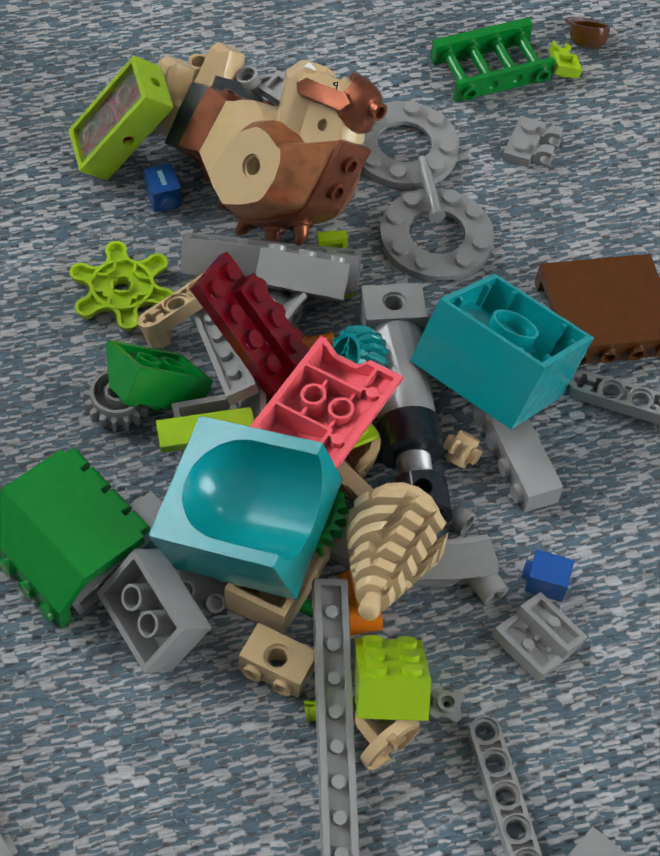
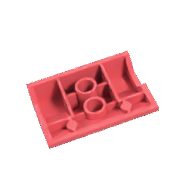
M320 336L250 427L321 442L338 469L403 381V376L371 360L358 365L338 355L328 340Z

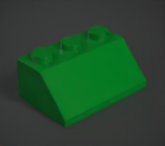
M107 340L106 356L109 387L120 396L119 400L122 403L132 407L142 404L153 410L161 411L162 408L171 410V403L207 397L213 380L181 353Z

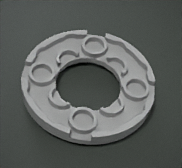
M413 100L384 103L387 106V113L383 119L376 121L372 127L376 138L364 141L363 143L372 151L361 172L372 181L389 188L412 190L413 187L423 186L418 160L413 162L393 160L385 155L378 146L379 135L387 128L407 125V127L418 128L430 140L431 149L426 155L428 167L431 169L434 184L446 178L455 167L459 153V138L451 122L441 112Z
M436 188L440 207L445 212V217L453 218L464 231V241L460 247L452 252L437 254L420 249L412 241L409 234V228L413 221L422 215H429L430 213L424 189L407 192L398 197L384 212L380 225V239L383 252L397 269L415 279L437 283V280L453 279V282L463 280L478 272L485 265L492 251L494 230L490 218L475 201L458 193L456 190Z

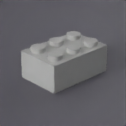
M134 549L97 591L98 597L144 673L173 670L212 628L173 565L159 549Z

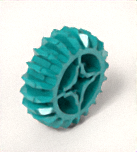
M348 325L345 330L339 332L338 338L335 337L333 339L332 347L335 352L358 365L368 360L383 367L388 364L386 360V355L388 354V349L385 348L386 340L382 338L381 333L368 326Z

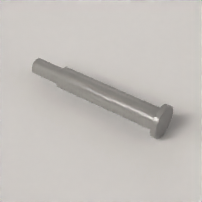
M419 156L420 175L430 210L428 218L431 222H440L446 215L441 210L426 156Z

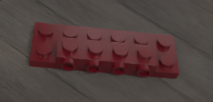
M227 251L214 260L190 288V291L271 400L309 349L302 341V332L298 328L293 327L285 317L286 311L283 305L275 302L268 293L266 281L257 277L255 273L245 276Z

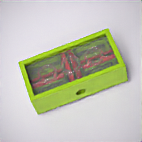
M133 55L71 126L69 134L80 172L108 180L119 170L128 157L136 151L148 135L153 132L158 124L169 115L174 107L161 66Z

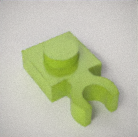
M553 40L549 53L551 54L550 57H554L556 60L553 69L554 75L562 78L571 77L579 79L583 70L577 55L569 53L571 50L570 44L565 43L562 48Z

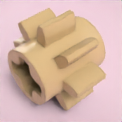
M460 430L457 436L449 434L442 445L443 448L448 450L445 458L464 469L468 463L472 465L477 464L483 453L482 450L477 448L480 440L463 430Z

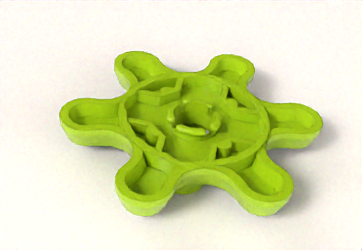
M112 241L105 247L107 258L103 264L91 266L80 262L71 266L69 274L74 282L85 285L90 289L87 296L76 302L75 311L82 319H91L98 313L110 312L117 317V324L124 332H132L138 326V311L146 306H154L174 293L168 288L158 286L154 281L155 277L166 270L168 259L163 254L154 253L144 260L136 261L129 258L127 247L123 242ZM118 284L130 286L128 292L126 290H114V288Z

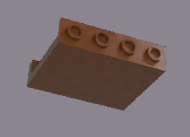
M651 254L540 264L534 283L537 291H545L550 309L594 337L579 366L589 363H611L613 361L629 359L635 361L656 356L660 358V278Z

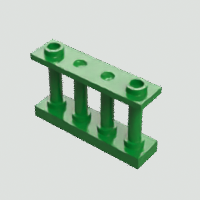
M529 17L432 41L430 60L433 65L447 64L456 79L453 94L454 102L469 101L475 97L536 82L541 83L551 79L556 60L554 57L539 60L529 43L533 27ZM519 46L529 63L516 66L505 48ZM495 52L505 69L492 72L482 54ZM471 58L480 75L467 78L457 60Z

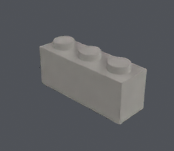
M272 243L269 244V248L261 247L256 276L264 279L268 288L290 293L305 292L310 297L344 303L351 272V264H347L345 258L328 255V260L317 258V253L299 249L298 254L287 252L286 246Z

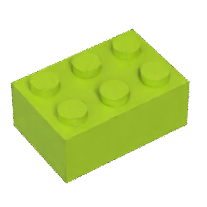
M365 635L363 638H354L352 678L357 719L429 721L431 677L422 640H417L411 636L383 639L378 635Z

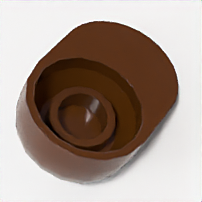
M567 17L565 20L570 25V37L575 45L584 49H595L606 44L610 26L605 22L584 17Z

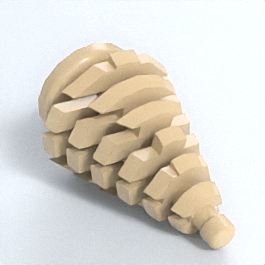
M404 482L384 484L375 488L371 493L367 491L354 500V507L348 512L344 533L350 556V571L355 585V595L358 604L360 603L358 612L365 620L371 621L376 619L379 612L385 611L420 578L434 568L444 553L449 532L439 539L436 536L443 529L446 521L442 517L433 498L417 486Z

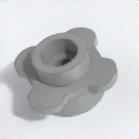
M441 687L434 688L431 693L433 705L429 708L430 717L443 722H459L462 719L460 708L465 700L464 694L458 690L449 692L444 691ZM447 702V703L450 704V706H449V707H445V706H444V703Z

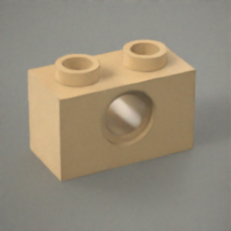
M258 622L239 654L238 669L241 670L245 677L252 681L258 682L262 680L272 685V688L280 695L287 697L292 695L299 699L315 670L314 649ZM273 660H280L284 663V665L281 667H274L270 665L269 662Z

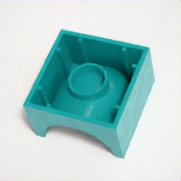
M494 273L439 299L410 361L512 430L563 396L594 337Z
M199 416L148 536L175 569L296 600L343 479L321 442Z

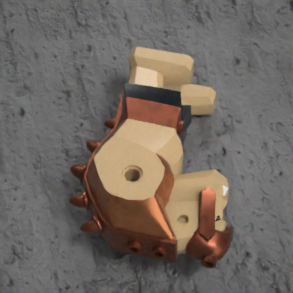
M220 42L211 46L194 82H192L195 68L187 62L168 55L160 59L157 65L161 66L174 108L158 124L153 132L167 137L165 144L180 150L203 166V170H205L204 180L207 182L211 181L219 197L217 207L222 210L228 208L237 215L238 223L235 228L237 236H243L252 229L259 227L262 231H265V240L279 241L281 233H285L286 229L293 231L295 243L297 246H300L306 241L309 229L313 225L324 223L341 215L354 194L360 179L361 170L372 151L363 144L365 134L369 133L376 121L383 119L387 113V106L383 103L382 94L371 81L356 72H353L350 77L340 79L326 66L300 60L285 71L278 107L272 102L264 100L259 94L244 88L237 81L236 73L243 67L245 55L233 46Z

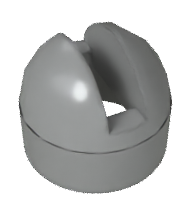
M456 507L452 509V518L449 521V526L455 532L464 535L471 527L476 514L467 508Z

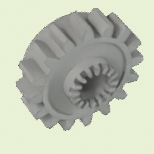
M108 368L102 373H96V378L93 381L87 382L88 390L83 392L85 412L90 413V421L92 423L99 420L101 429H104L107 425H112V431L116 432L118 426L123 425V428L128 431L129 424L132 422L137 426L141 425L140 416L148 418L149 407L146 405L137 404L136 407H132L119 400L120 396L109 387Z

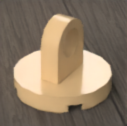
M355 710L353 712L354 724L370 743L361 754L360 761L368 770L379 768L391 759L388 756L389 753L393 750L404 749L420 731L421 723L415 720H398L395 722V720L374 719V721L370 719H357Z

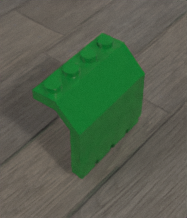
M72 448L66 453L60 449L4 486L0 491V568L8 577L13 575L19 581L18 587L23 595L29 600L34 598L39 604L38 609L42 616L49 623L54 621L60 629L72 621L70 606L84 586L126 557L134 549L144 544V536L151 529L136 511L130 512L132 507L115 489L110 490L111 485L94 467L89 468L91 464L76 448Z

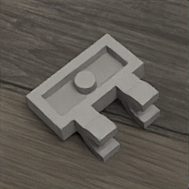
M520 116L503 152V159L528 168L531 162L550 168L554 149L558 150L561 143L560 136L563 132V127L550 126L546 129V122Z

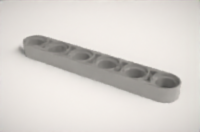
M479 716L471 723L468 738L505 856H542L501 727L494 718ZM479 726H487L492 730L494 737L489 741L480 740L475 734V729ZM489 758H498L502 761L504 770L500 773H492L486 768L485 761ZM500 790H507L513 794L515 802L510 806H503L498 803L495 794ZM511 823L520 824L525 830V837L520 840L512 839L506 832L507 825Z

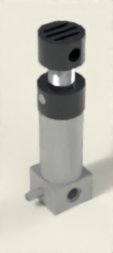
M422 283L361 286L357 323L359 326H368L382 334V338L386 340L385 348L388 349V354L386 355L388 364L385 367L403 376V381L377 415V431L380 436L382 463L398 472V475L391 479L389 483L404 482L421 488L433 498L447 524L452 518L447 479L441 472L432 470L431 466L440 460L444 452L438 415L435 413L429 373L410 361L426 324H428L434 311L426 312Z

